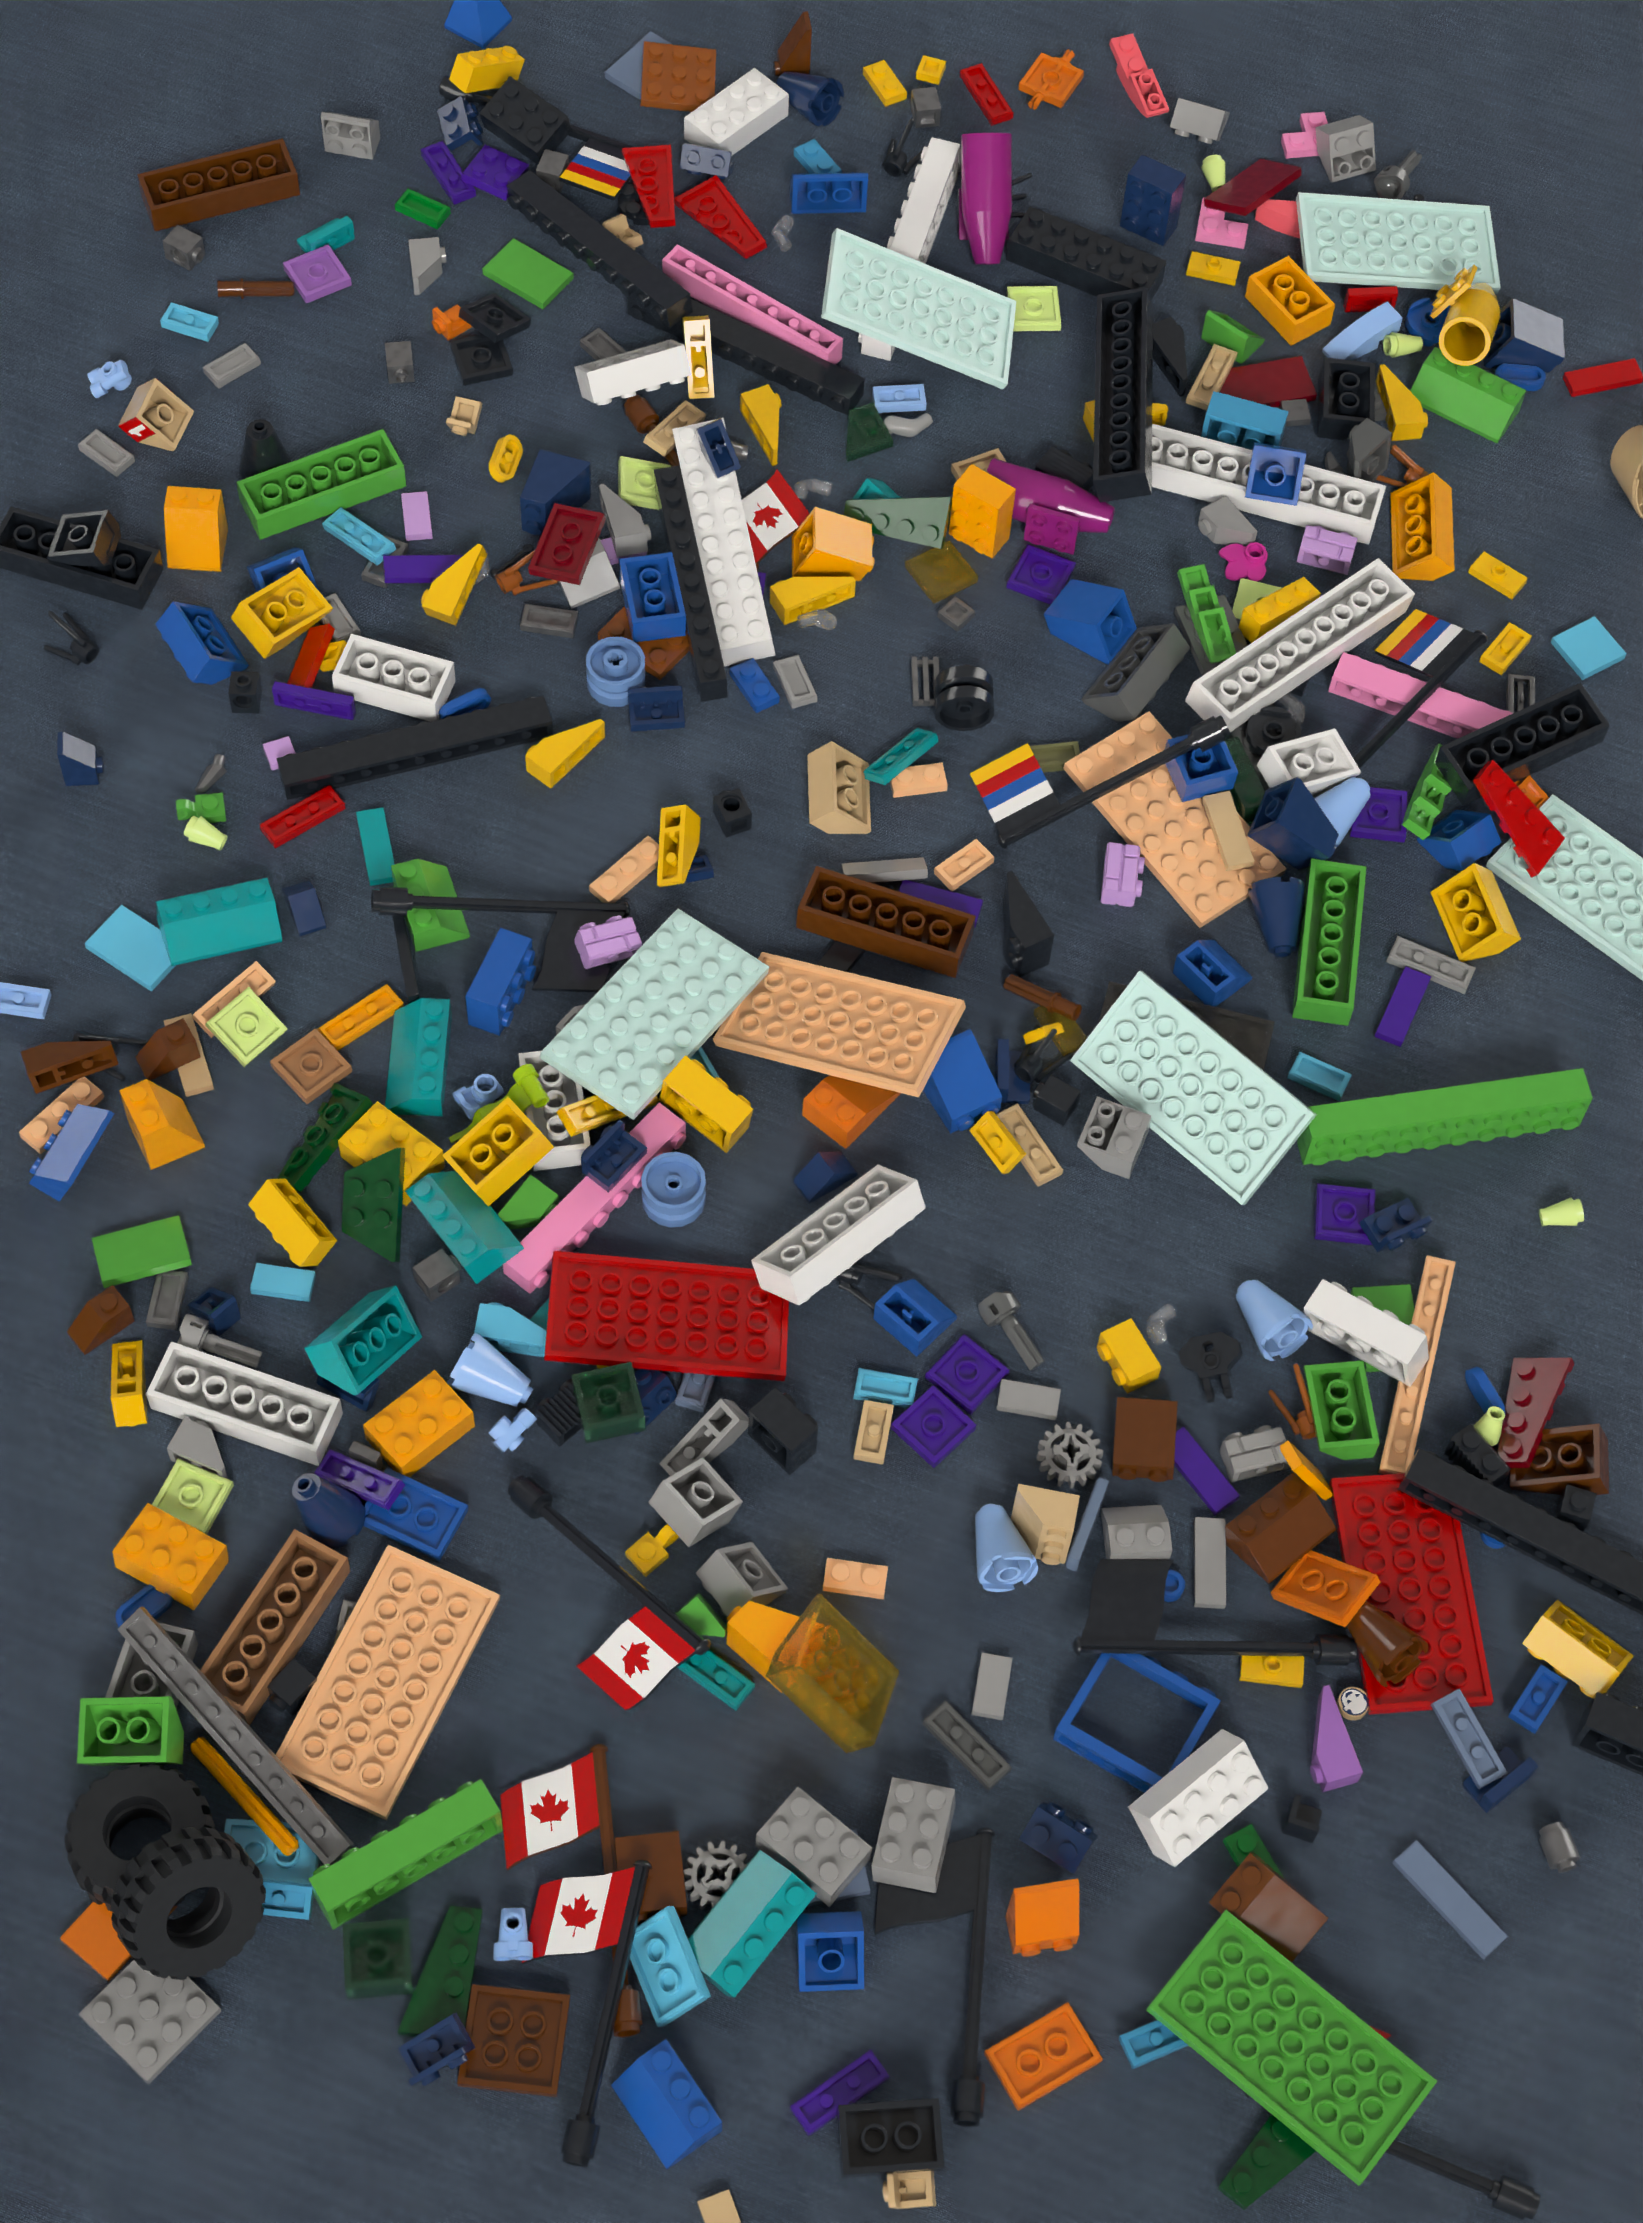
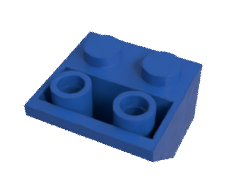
M1197 940L1177 955L1173 974L1210 1010H1213L1252 980V976L1215 940Z
M911 1279L895 1284L875 1303L873 1319L917 1357L957 1319V1315L917 1280Z

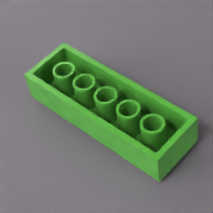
M384 429L237 481L240 503L260 540L330 515L340 507L346 509L406 487L404 465Z
M1311 859L1305 881L1292 1018L1345 1026L1349 1024L1355 1000L1366 866Z
M482 1779L475 1783L473 1781L464 1783L456 1790V1794L447 1799L442 1797L433 1801L428 1806V1810L418 1816L411 1814L405 1817L399 1823L400 1826L392 1831H381L371 1838V1843L360 1849L359 1847H354L342 1855V1859L333 1865L324 1864L313 1872V1876L308 1879L314 1898L331 1928L339 1927L502 1832L501 1812Z

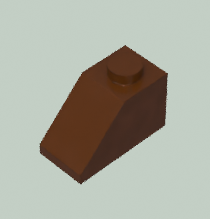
M184 1018L158 1029L135 1058L146 1079L151 1081L201 1056L196 1040Z
M112 1285L86 1303L67 1330V1334L81 1352L86 1355L135 1321L129 1304Z

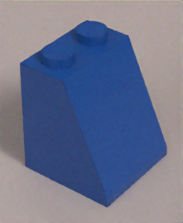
M1071 579L1044 613L1050 634L1105 664H1109L1137 629L1123 589Z
M971 1029L951 1037L923 1089L950 1134L957 1130H967L987 1111H994L997 1114L1000 1111L1002 1102L1001 1092Z

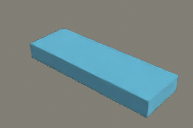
M342 507L322 523L324 530L377 566L382 562L383 556H389L396 550L395 544Z

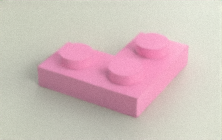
M1325 112L1303 113L1300 115L1299 120L1302 132L1282 134L1281 144L1286 159L1319 156L1315 127L1328 124Z
M1203 198L1195 241L1244 249L1248 224L1224 220L1225 212L1206 208Z

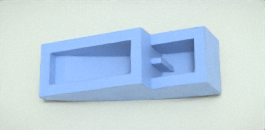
M1387 301L1349 325L1323 348L1322 352L1327 358L1353 361L1377 349L1379 341L1383 340L1386 335H1390L1392 332H1399L1403 318Z

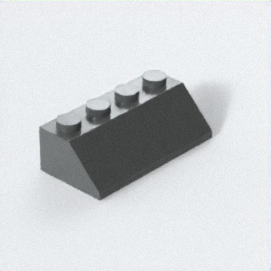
M1174 623L1137 628L1081 700L1086 705L1115 721H1133L1141 716L1143 708L1156 696L1160 686L1170 678L1174 668L1184 660V655L1188 652L1190 646Z

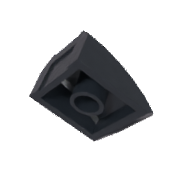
M109 510L64 514L57 527L47 559L77 566L112 565L118 541L121 539L119 523Z

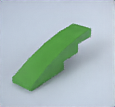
M1205 564L1179 569L1177 574L1183 595L1210 663L1226 661L1236 654L1224 607H1220L1214 585H1210Z
M1440 743L1435 747L1421 774L1402 826L1422 840L1430 835L1434 818L1442 811L1445 796L1452 790L1435 764L1439 749L1442 746Z

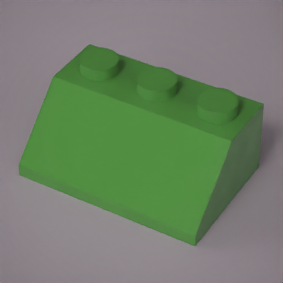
M414 859L391 865L394 887L407 888L408 893H412L413 896L457 897L446 866L422 859ZM413 908L412 911H407V916H404L415 952L470 938L462 910Z
M1363 1360L1304 1365L1303 1369L1319 1451L1342 1460L1374 1458L1380 1442Z
M172 1697L80 1698L77 1764L91 1766H119L141 1763V1765H150L152 1763L161 1765L183 1764L184 1730Z

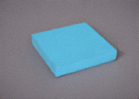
M1595 616L1552 637L1551 644L1581 680L1624 660L1627 654Z

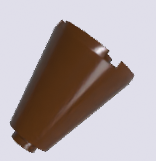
M1365 1601L1347 1625L1373 1675L1384 1687L1388 1686L1387 1681L1391 1680L1396 1684L1409 1676L1422 1662L1418 1658L1421 1651L1425 1654L1428 1651V1643L1424 1638L1368 1601Z

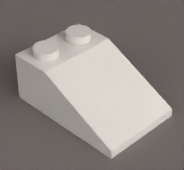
M1335 728L1268 746L1257 764L1259 771L1270 788L1298 777L1303 781L1313 798L1361 773Z

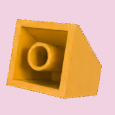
M168 486L164 503L167 567L172 569L221 572L228 534L221 489Z
M814 507L792 535V577H854L856 581H861L868 572H871L875 562L874 557H872V547L874 544L872 524Z
M148 1079L119 1090L129 1126L151 1170L205 1148V1144L182 1098Z
M748 1601L743 1607H735L727 1617L726 1644L781 1693L824 1650L826 1627L821 1623L752 1601Z

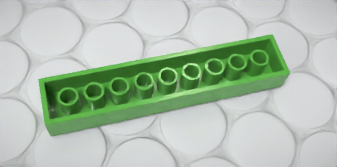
M1580 1068L1309 1106L1308 1108L1317 1115L1296 1141L1303 1165H1323L1328 1161H1351L1356 1157L1362 1156L1379 1157L1384 1153L1390 1152L1402 1154L1418 1148L1430 1150L1440 1145L1452 1144L1458 1146L1475 1140L1486 1142L1503 1136L1515 1138L1524 1133L1531 1132L1543 1134L1552 1129L1562 1128L1570 1130L1580 1126L1593 1097L1584 1069Z

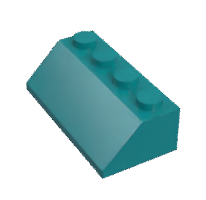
M268 878L156 901L157 922L171 966L282 942L275 899Z
M420 998L394 1012L385 1107L394 1114L443 1116L452 1022L450 999Z
M456 1171L429 1173L405 1191L475 1284H478L524 1249L491 1206L488 1207Z
M394 1285L369 1292L304 1349L319 1376L352 1395H358L418 1342L422 1335L397 1286Z
M758 1850L688 1938L702 1975L724 1995L735 1998L817 1893L793 1872L763 1851Z

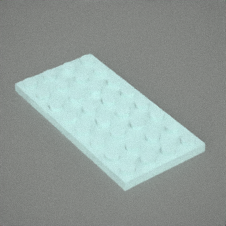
M1298 192L1296 205L1303 269L1313 282L1440 290L1446 284L1448 286L1453 284L1455 276L1463 268L1468 270L1471 266L1475 265L1477 271L1471 286L1477 283H1486L1492 287L1495 294H1498L1501 288L1490 206Z
M835 229L831 239L821 318L1000 389H1004L1008 385L1016 310L1015 300L841 229Z
M1552 794L1539 810L1565 839L1537 876L1530 877L1526 870L1528 865L1523 857H1518L1513 849L1516 845L1511 838L1488 860L1486 868L1643 981V858Z
M677 909L541 1051L540 1059L634 1120L661 1091L663 1080L685 1055L690 1059L763 980L769 972V966L682 910Z
M1139 971L1070 1060L1123 1106L1151 1115L1149 1127L1241 1205H1245L1317 1115L1143 971Z

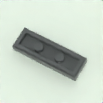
M946 1700L923 1720L922 1724L988 1791L1011 1771L1012 1767Z

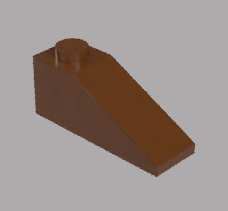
M808 11L801 14L778 49L777 61H773L775 76H780L786 71L810 74L812 27Z
M111 1041L46 1042L20 1052L36 1094L119 1065Z

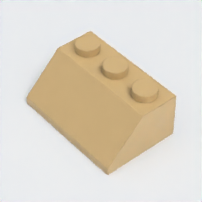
M832 741L808 754L809 823L828 834H868L871 832L869 780L865 779L863 771L869 767V763Z
M1018 1484L1011 1520L1036 1559H1040L1048 1565L1065 1564L1074 1532L1080 1495Z

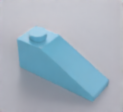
M480 1303L474 1333L481 1335L498 1351L544 1357L546 1330L501 1303Z

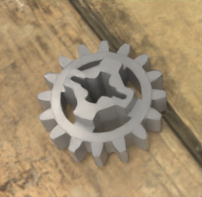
M1066 1422L1065 1429H1061L1056 1424L1054 1425L1053 1433L1045 1432L1044 1440L1039 1441L1038 1449L1040 1451L1037 1452L1036 1459L1043 1461L1040 1463V1472L1049 1471L1047 1475L1048 1481L1055 1477L1058 1479L1057 1486L1061 1487L1063 1482L1066 1481L1069 1487L1073 1488L1075 1481L1085 1486L1086 1476L1092 1480L1095 1478V1470H1100L1102 1461L1099 1459H1102L1103 1450L1097 1449L1100 1445L1099 1439H1091L1092 1430L1084 1433L1082 1432V1424H1079L1076 1429H1072L1070 1422ZM1062 1440V1442L1059 1445H1054L1056 1442ZM1067 1448H1069V1453H1071V1457L1073 1458L1072 1463H1071V1458L1069 1457V1454L1067 1453ZM1080 1466H1085V1467L1082 1468L1081 1470H1078V1471H1077V1469H1078Z
M721 1841L719 1848H714L712 1842H708L707 1851L704 1852L698 1847L696 1849L697 1859L693 1857L687 1859V1864L692 1869H684V1877L690 1879L685 1882V1890H693L690 1894V1900L693 1902L700 1899L701 1910L706 1908L707 1905H711L713 1908L721 1897L711 1896V1894L723 1895L733 1883L732 1878L736 1876V1873L738 1871L741 1873L747 1864L744 1865L747 1860V1854L743 1853L738 1856L735 1844L728 1850L725 1849V1841ZM715 1858H724L727 1860H717ZM700 1867H702L705 1876L698 1883L697 1873ZM716 1873L718 1876L724 1874V1881H721L719 1878L713 1881V1874Z

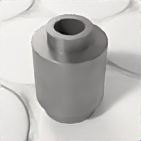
M1556 1822L1539 1830L1541 1835L1539 1841L1550 1869H1558L1559 1873H1563L1576 1868V1862L1581 1857L1569 1828H1565L1563 1822Z

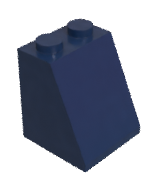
M1513 298L1500 310L1499 323L1490 349L1484 357V367L1496 369L1504 363L1532 365L1549 373L1557 365L1561 364L1565 358L1563 319Z
M539 450L520 496L522 531L533 535H542L554 503L580 508L590 499L591 470L589 461Z
M1295 777L1266 790L1247 836L1299 870L1309 866L1311 859H1329L1336 850L1335 843L1339 834L1303 781Z

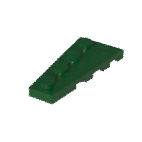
M334 1083L330 1089L333 1095L328 1103L322 1102L317 1111L320 1115L314 1126H308L303 1134L305 1142L302 1147L294 1149L278 1179L286 1178L297 1192H301L311 1182L318 1170L328 1162L332 1153L339 1146L338 1140L373 1105L367 1096Z
M460 1906L449 1907L398 2029V2035L416 2037L454 2013H457L466 2029L483 1909Z
M1271 2115L1217 2189L1245 2210L1317 2151L1275 2116Z

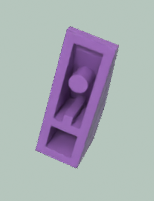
M1330 1685L1323 1686L1318 1697L1312 1765H1310L1312 1779L1315 1784L1319 1783L1322 1793L1357 1783L1363 1774Z

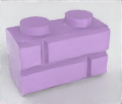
M1306 525L1297 562L1348 575L1357 538L1352 537L1346 532L1336 533L1328 531L1322 526Z
M1113 842L1107 843L1100 901L1102 904H1118L1119 906L1132 907L1134 906L1135 897H1141L1143 881L1137 879L1138 873L1143 874L1145 857H1140L1139 846Z
M614 916L609 918L606 923L596 925L595 922L586 923L580 927L574 939L585 969L631 958L642 946L632 917L622 919V916Z

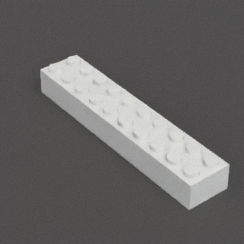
M931 137L928 147H923L921 154L922 164H917L914 173L915 183L910 182L907 193L909 199L903 201L901 207L902 217L896 219L894 233L896 234L894 237L890 236L887 249L926 264L957 180L960 144ZM859 333L858 342L862 343L861 354L891 361L895 350L894 346Z
M710 420L672 430L724 667L742 663L751 658L757 660L775 656V650L736 472L733 471L717 479L700 448L696 429L715 421Z
M1152 424V487L1211 503L1227 496L1238 510L1306 528V525L1322 526L1328 531L1336 533L1346 532L1352 537H1356L1357 542L1369 545L1385 492V485L1305 464L1297 506L1245 498L1252 450Z
M1378 558L1194 681L1185 702L1203 720L1212 716L1216 718L1221 715L1229 731L1232 732L1248 721L1253 714L1255 715L1262 708L1270 706L1340 658L1343 652H1349L1406 613L1415 593Z

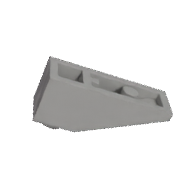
M599 485L600 505L605 514L606 524L616 556L621 557L648 552L647 540H651L649 525H644L641 514L606 485Z
M720 1398L659 1464L672 1476L702 1457L708 1463L732 1445L748 1428L749 1417L734 1401Z

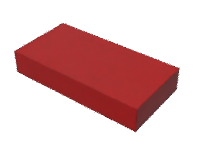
M1393 286L1347 289L1343 305L1344 311L1368 312L1387 301L1395 308L1398 288Z

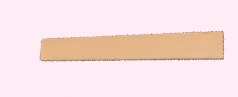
M1426 1255L1411 1324L1418 1326L1425 1332L1429 1359L1411 1387L1398 1381L1378 1472L1380 1474L1405 1473L1414 1457L1455 1261Z

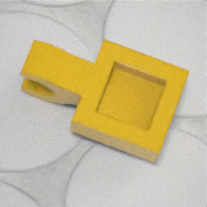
M667 1524L659 1531L655 1538L647 1532L625 1551V1556L647 1577L669 1558V1554L665 1549L673 1544L679 1536Z

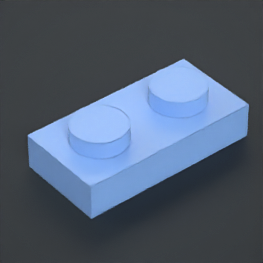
M924 384L874 386L872 388L875 413L926 411Z
M0 982V1013L45 1019L51 999L50 989Z

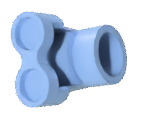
M123 360L114 363L112 361L106 362L101 369L98 367L87 374L91 382L90 390L95 398L108 393L107 390L112 387L118 391L126 389L132 379L128 372L127 364Z
M481 1074L475 1079L474 1085L468 1088L463 1086L452 1094L457 1104L464 1110L466 1116L472 1120L474 1113L479 1108L493 1103L504 1094V1090L494 1076Z
M522 1408L513 1418L512 1422L504 1415L488 1431V1434L495 1439L492 1443L502 1452H505L507 1448L511 1451L515 1450L524 1440L521 1434L537 1420L526 1408Z
M503 1908L501 1910L498 1942L493 1945L494 1960L526 1961L533 1959V1943L528 1941L526 1912L524 1908ZM510 1922L519 1923V1925L514 1929H511L507 1926V1924Z

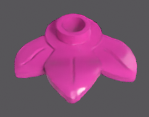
M1253 542L1247 546L1234 543L1223 547L1218 553L1229 562L1225 570V577L1229 580L1240 581L1241 578L1248 577L1249 580L1259 582L1266 574L1264 564L1267 562L1268 553L1266 548L1260 543Z

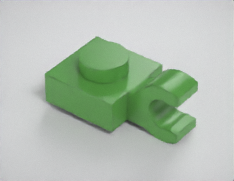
M223 792L195 795L196 802H191L187 799L176 800L178 820H187L192 816L198 818L202 816L209 823L226 822Z

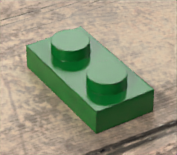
M1252 1824L1224 1838L1223 1843L1237 1867H1239L1249 1853H1255L1283 1877Z

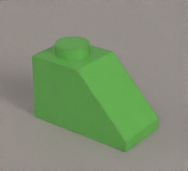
M530 1174L497 1215L509 1230L536 1227L559 1204V1195Z

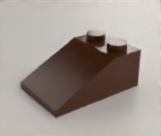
M1599 1423L1543 1429L1542 1440L1530 1467L1511 1468L1510 1470L1511 1490L1561 1495L1568 1484L1597 1493V1495L1609 1494L1608 1439Z
M1249 1853L1208 1902L1221 1914L1225 1910L1230 1912L1291 1963L1329 1919L1255 1853Z

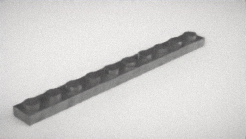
M139 1607L117 1630L324 1864L333 1865L354 1843L144 1607Z

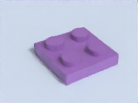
M329 244L283 262L286 274L294 282V286L305 303L352 285L351 277Z

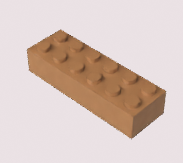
M296 1529L293 1530L200 1670L249 1726L270 1695L267 1686L295 1657L350 1573L348 1557Z

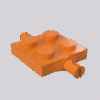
M1067 49L1061 58L1051 57L1041 52L1019 82L1018 90L1033 96L1028 102V106L1031 109L1033 107V110H1036L1042 101L1062 108L1084 77V70L1070 63L1075 56L1072 50L1070 52V49Z

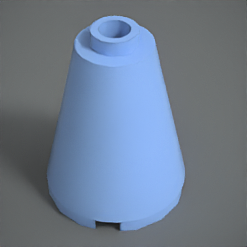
M1351 777L1314 798L1339 834L1335 843L1336 847L1340 845L1371 796L1370 786L1362 778Z
M1247 1280L1238 1287L1236 1300L1259 1351L1265 1359L1275 1361L1272 1357L1280 1355L1282 1359L1288 1357L1306 1342L1308 1336L1305 1333L1308 1327L1311 1330L1313 1328L1312 1321L1306 1314L1259 1280Z
M474 1333L470 1339L472 1341L464 1349L447 1384L452 1389L517 1407L519 1402L525 1404L533 1391V1388L529 1386L531 1380L481 1335Z
M995 1504L982 1506L975 1515L976 1563L979 1583L983 1585V1589L991 1592L1014 1590L1013 1584L1023 1581L1024 1585L1029 1583L1038 1571L1035 1556L1002 1506Z

